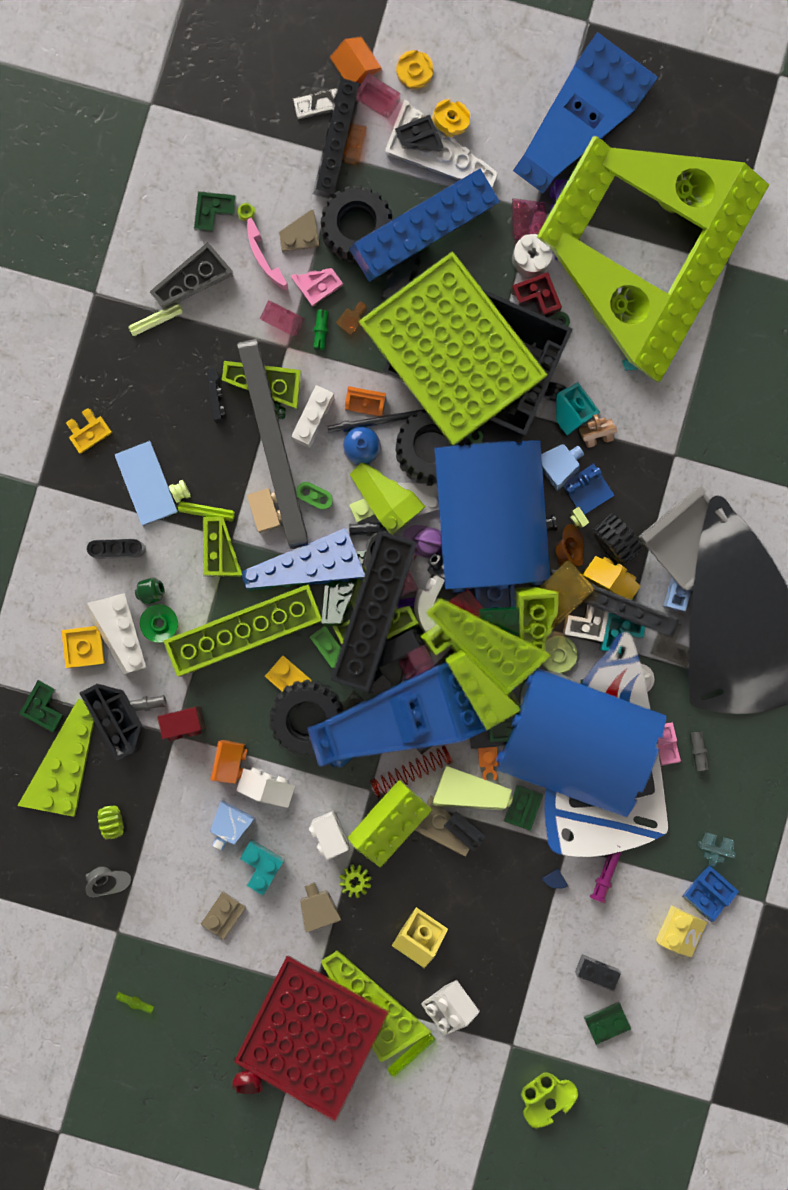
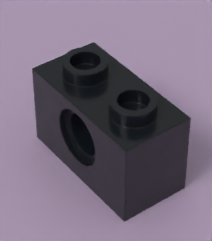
M583 954L575 970L577 977L615 991L621 975L618 968Z

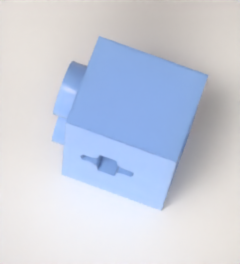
M671 577L663 607L678 612H685L691 594L690 589L682 590Z

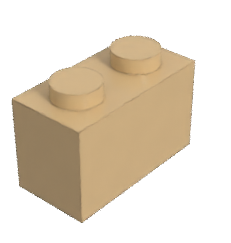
M267 488L247 495L259 533L281 527L280 522L282 518L280 511L276 510L275 503H277L275 492H271Z

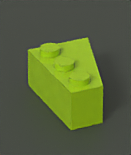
M203 517V577H241L242 572L223 517Z

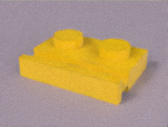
M284 655L265 675L281 691L296 681H312Z

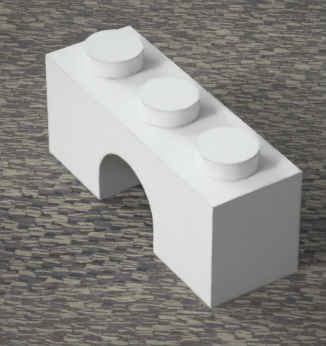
M317 385L315 386L291 436L293 441L308 448L311 447L318 432L319 424L324 414H327L334 399L332 392Z

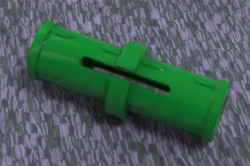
M317 310L316 326L313 329L315 332L313 349L318 350L320 342V350H325L329 311L324 310L323 318H321L322 310Z

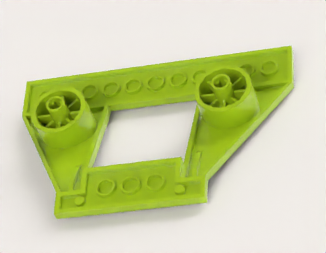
M595 136L591 139L536 238L551 248L592 307L596 320L605 326L628 361L655 382H661L770 184L745 162L611 148L598 136ZM615 176L658 201L663 209L670 213H678L703 229L668 293L579 241ZM618 288L622 289L620 294H618Z

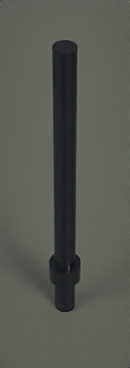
M420 409L351 422L349 420L341 421L342 423L328 425L327 430L328 433L343 431V433L349 432L351 429L407 420L410 416L414 417L416 412L422 411V413H426V410Z

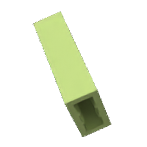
M446 766L432 805L503 811L506 806L510 807L513 796L510 795L511 789Z

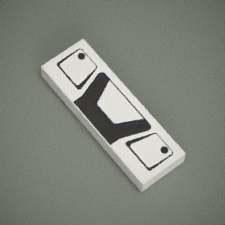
M336 89L293 99L298 119L331 112Z

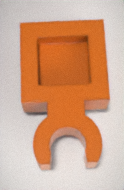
M497 746L478 748L479 768L485 767L482 773L484 780H486L487 773H492L493 779H497V773L493 770V766H498L496 762L498 755Z

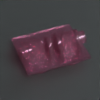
M513 198L511 205L513 216L511 220H513L512 237H514V240H520L524 235H538L546 221V202Z

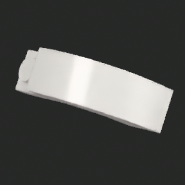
M439 576L430 578L426 584V592L418 589L415 597V617L424 633L436 625L426 612L434 605L435 599L445 581Z

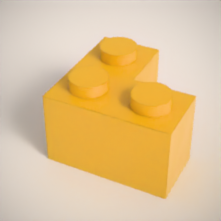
M595 556L583 576L604 590L632 600L641 587L635 581L636 577L628 572L626 573L627 569L622 565L617 564L615 566L608 558L604 557L601 559Z

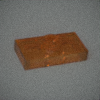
M350 123L342 162L359 165L367 131L366 126Z

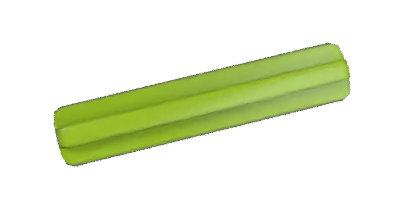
M179 502L178 505L179 512L205 517H223L227 521H233L235 515L232 510L193 503Z

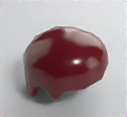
M248 1070L236 1074L232 1081L233 1090L236 1088V1092L239 1094H257L262 1092V1079Z

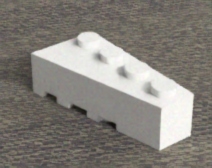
M125 593L87 603L84 608L91 616L94 625L98 628L122 673L125 675L146 668Z

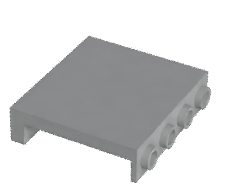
M702 486L694 488L638 537L682 590L690 589L691 591L694 586L700 538L710 500ZM715 510L719 521L722 523L727 522L723 514L719 510Z

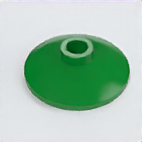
M162 604L152 605L140 617V630L148 640L161 643L164 642L163 640L175 635L178 628V618L170 607ZM162 620L163 626L158 627L157 621Z

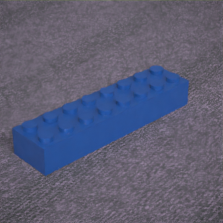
M481 168L355 242L349 250L370 282L490 210L500 201Z

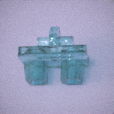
M705 832L702 841H698L697 846L712 852L711 854L705 852L704 858L710 859V866H715L717 862H724V857H720L719 854L735 858L736 852L733 851L734 840L723 837L721 846H715L717 835Z

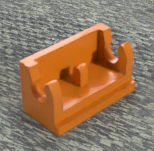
M348 386L345 410L380 417L383 415L386 393Z

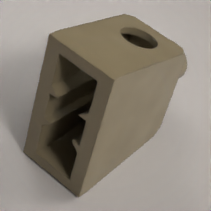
M315 882L304 886L307 897L302 898L300 903L305 932L341 920V914L327 890L318 892Z

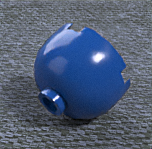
M354 428L344 438V454L353 464L366 463L369 465L380 454V439L370 428Z

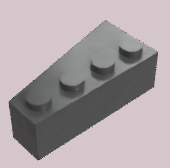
M207 242L149 292L158 304L165 309L233 276V271Z

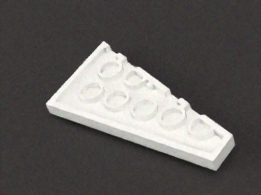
M404 99L385 149V154L458 181L481 168L493 188L498 173L484 161L470 153V150L465 146L463 147L456 142V139L445 136L444 132L440 131L436 126L435 128L444 146L443 151L402 149L396 136L395 128L424 117L422 112L416 110Z

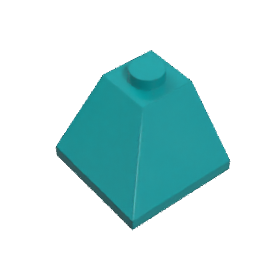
M579 382L557 394L556 421L566 435H569L591 420L592 415L600 413Z

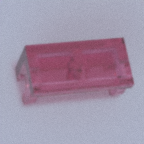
M268 300L260 320L294 336L297 335L305 318Z

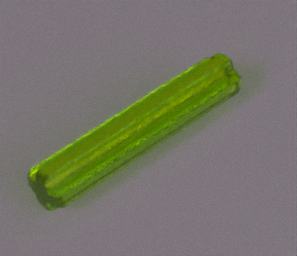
M430 1032L419 1039L388 1068L389 1074L392 1077H396L435 1041L434 1035Z

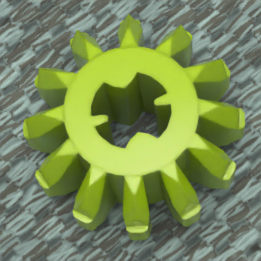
M115 805L100 809L98 811V823L105 839H113L121 836L124 827L118 807Z
M352 864L350 865L351 871L344 868L343 871L346 875L340 874L339 876L340 879L345 880L339 882V886H346L342 892L346 893L349 890L348 897L350 898L353 892L356 893L357 898L360 897L359 891L365 895L367 891L364 887H371V884L366 882L371 880V876H365L368 873L367 869L360 872L361 865H358L357 870H355ZM358 877V881H360V883L352 885V881H350V879Z

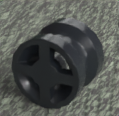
M549 382V389L545 393L544 398L557 402V394L567 387L556 382Z

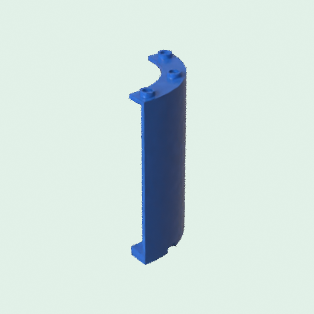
M540 441L471 444V449H469V445L435 448L445 589H453V592H463L465 588L497 586V589L509 588L508 584L532 582V585L544 584V580H550Z
M537 668L526 679L525 685H527V690L519 715H515L512 726H514L503 751H499L496 758L498 763L497 771L627 818L637 803L635 797L638 791L643 792L659 751L656 748L658 738L663 737L667 716Z

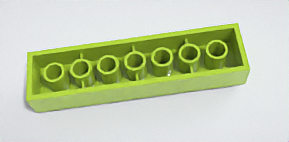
M305 585L163 641L177 677H181L322 622V617L310 586Z

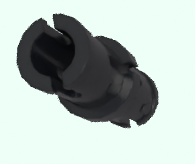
M366 521V523L349 524L350 536L363 534L371 536V534H376L379 531H387L380 522L370 523V521Z

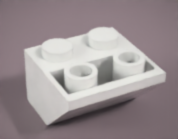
M457 980L445 985L421 1003L426 1013L431 1017L443 1035L467 1026L480 1012Z

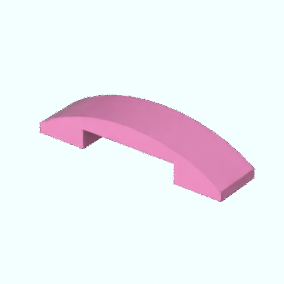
M249 218L247 224L248 238L258 265L274 284L287 290L288 285L279 268L277 267L271 271L256 242L262 240L252 218Z

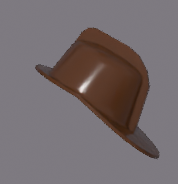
M569 524L565 526L562 540L557 544L555 552L560 566L572 564L581 566L584 559L583 537L575 525Z

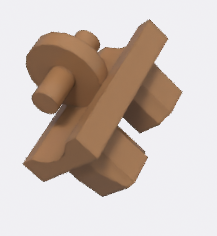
M597 414L592 415L593 421L587 422V426L579 428V433L587 447L595 446L597 444L596 438L602 437L604 442L614 441V433H617V427L612 419H599Z

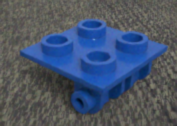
M594 464L573 476L563 485L575 506L580 507L584 515L614 496L602 477L600 468H596Z

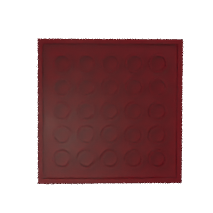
M287 955L234 1063L331 1120L336 1121L390 1011Z

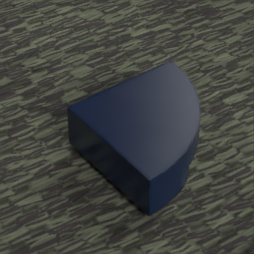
M559 869L542 878L552 888L562 889L568 887Z

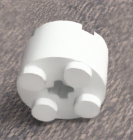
M537 234L524 235L517 242L514 249L513 265L518 273L524 277L533 278L541 275L548 269L552 259L551 248L536 238ZM530 254H534V259L530 258Z

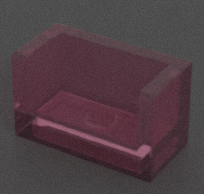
M369 73L356 95L358 101L389 119L400 102V93Z
M425 645L410 651L407 654L408 657L398 662L407 680L435 666Z

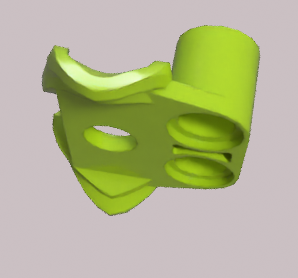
M549 1072L542 1073L528 1083L522 1090V1098L526 1104L523 1115L528 1124L533 1128H540L553 1123L550 1117L562 1108L565 1113L568 1112L578 1097L576 1086L569 1080L560 1081ZM543 1077H549L552 1080L550 1087L542 1085L541 1079ZM528 1088L536 1091L534 1099H529L526 1096L525 1092ZM549 1098L556 1101V1108L553 1110H549L545 1106V1101Z

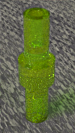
M118 992L115 998L128 1004L130 1008L135 1010L138 1008L152 1014L154 1006L140 1001L141 999L135 996L132 998Z

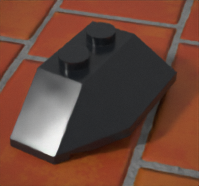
M96 683L79 692L115 760L117 761L134 752L142 723L124 690Z

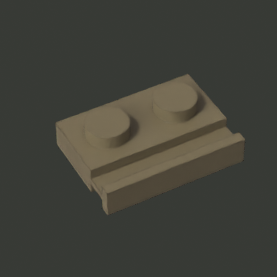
M223 891L201 922V925L224 940L246 906Z

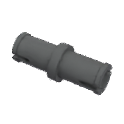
M165 695L150 698L144 696L142 699L130 701L135 711L144 710L146 712L153 708L167 706Z
M703 731L690 733L696 770H709L706 756L708 750L704 745Z

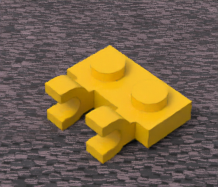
M89 408L82 412L89 422L82 429L79 428L73 419L66 422L73 433L69 438L80 454L112 433L101 416L96 419Z

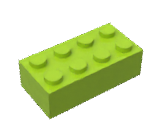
M398 780L347 838L359 852L381 868L433 809L402 781Z

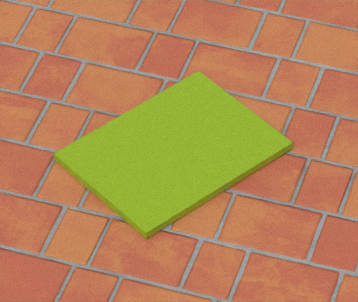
M453 251L359 321V324L452 446H455L547 377L545 371Z

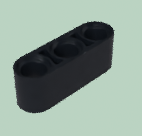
M137 539L93 540L88 543L86 548L90 556L98 559L137 558L145 553V545ZM138 543L139 551L132 553L131 546ZM99 544L101 546L100 553L95 555L93 553V548L95 545ZM115 544L120 545V551L117 554L112 552V547Z

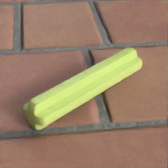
M176 303L130 325L129 330L133 336L138 335L181 314L183 310L180 304Z

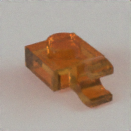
M360 301L353 311L347 308L336 321V324L351 336L360 325L359 321L361 318L359 316L367 309L366 305Z

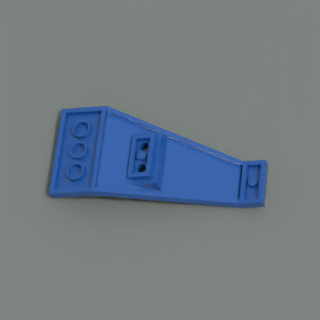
M597 32L574 65L513 172L544 194L553 180L584 154L593 137L598 136L602 139L636 110L658 77ZM576 102H581L582 106L580 109L575 108ZM592 113L597 115L595 120L590 119Z
M447 662L425 671L335 717L307 728L319 766H324L338 759L462 742L487 731Z

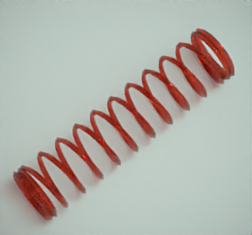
M445 745L441 747L446 758L440 749L436 748L440 763L431 751L429 752L433 767L425 755H422L426 770L419 759H415L419 773L410 761L408 762L413 778L404 765L401 767L406 781L397 768L394 770L397 779L400 780V776L402 781L408 785L406 773L415 782L412 768L418 777L422 778L419 764L427 775H429L426 761L434 772H436L433 758L439 767L443 768L439 753L448 765L453 764V761ZM388 771L391 786L393 787L392 779L395 782V784L397 782L392 776V774ZM381 775L385 792L376 778L370 780L378 799L382 797L378 786L385 795L387 794L385 783L391 789L383 775Z

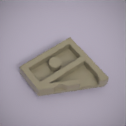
M314 209L308 211L279 232L282 253L319 247Z

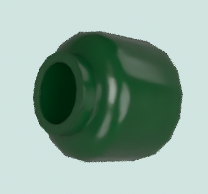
M154 577L139 581L135 589L136 598L146 605L160 601L165 594L163 583Z

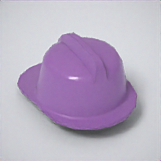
M413 525L405 530L402 538L417 542L418 546L415 555L431 558L434 554L443 555L440 530L423 525Z

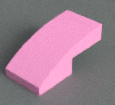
M673 722L665 724L663 737L658 738L657 741L661 766L681 761Z

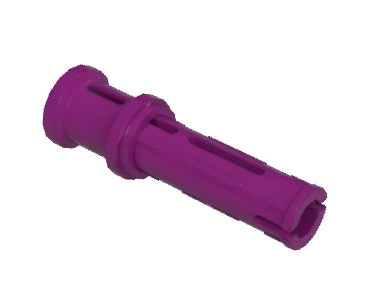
M622 851L608 854L601 875L595 880L596 886L593 894H590V898L606 904L605 898L609 888H612L611 880Z

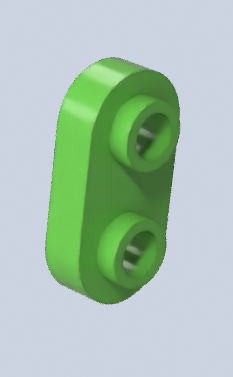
M302 482L298 485L296 492L300 500L320 510H327L332 506L333 498L328 491L310 482ZM305 489L310 490V494L307 496L303 494ZM323 497L327 499L325 504L320 503V499Z

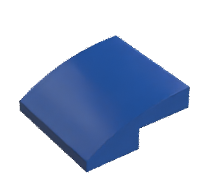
M708 866L690 885L682 897L710 922H714L724 907L729 906L739 891L716 870Z

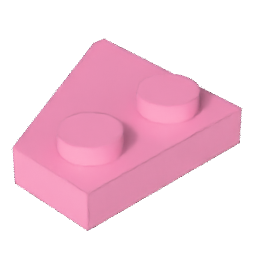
M332 268L319 272L311 271L301 275L293 274L291 276V279L312 307L343 286L342 281Z

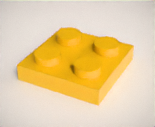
M96 626L61 630L65 668L105 664L103 639Z

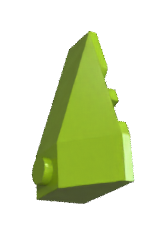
M360 463L349 474L380 523L390 534L394 535L401 531L426 507L414 492L401 487L396 481L388 479L380 471L366 463Z
M536 587L515 588V607L519 608V638L545 651L548 635L552 631L551 627L558 613V592Z

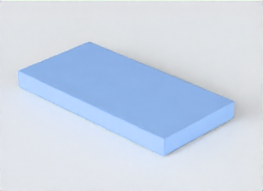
M151 441L115 454L142 526L178 512Z

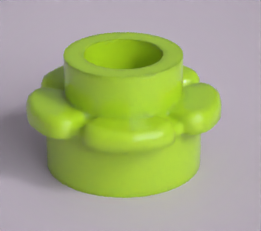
M250 203L241 204L237 209L238 217L242 221H248L249 218L253 220L254 214H256L255 207Z

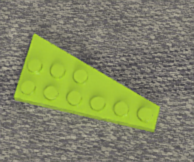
M442 599L426 612L507 695L550 657L549 653Z
M78 699L17 806L76 816L95 722L82 699Z
M338 950L321 960V964L332 980L390 1011L372 1047L381 1063L431 1032L427 1026Z

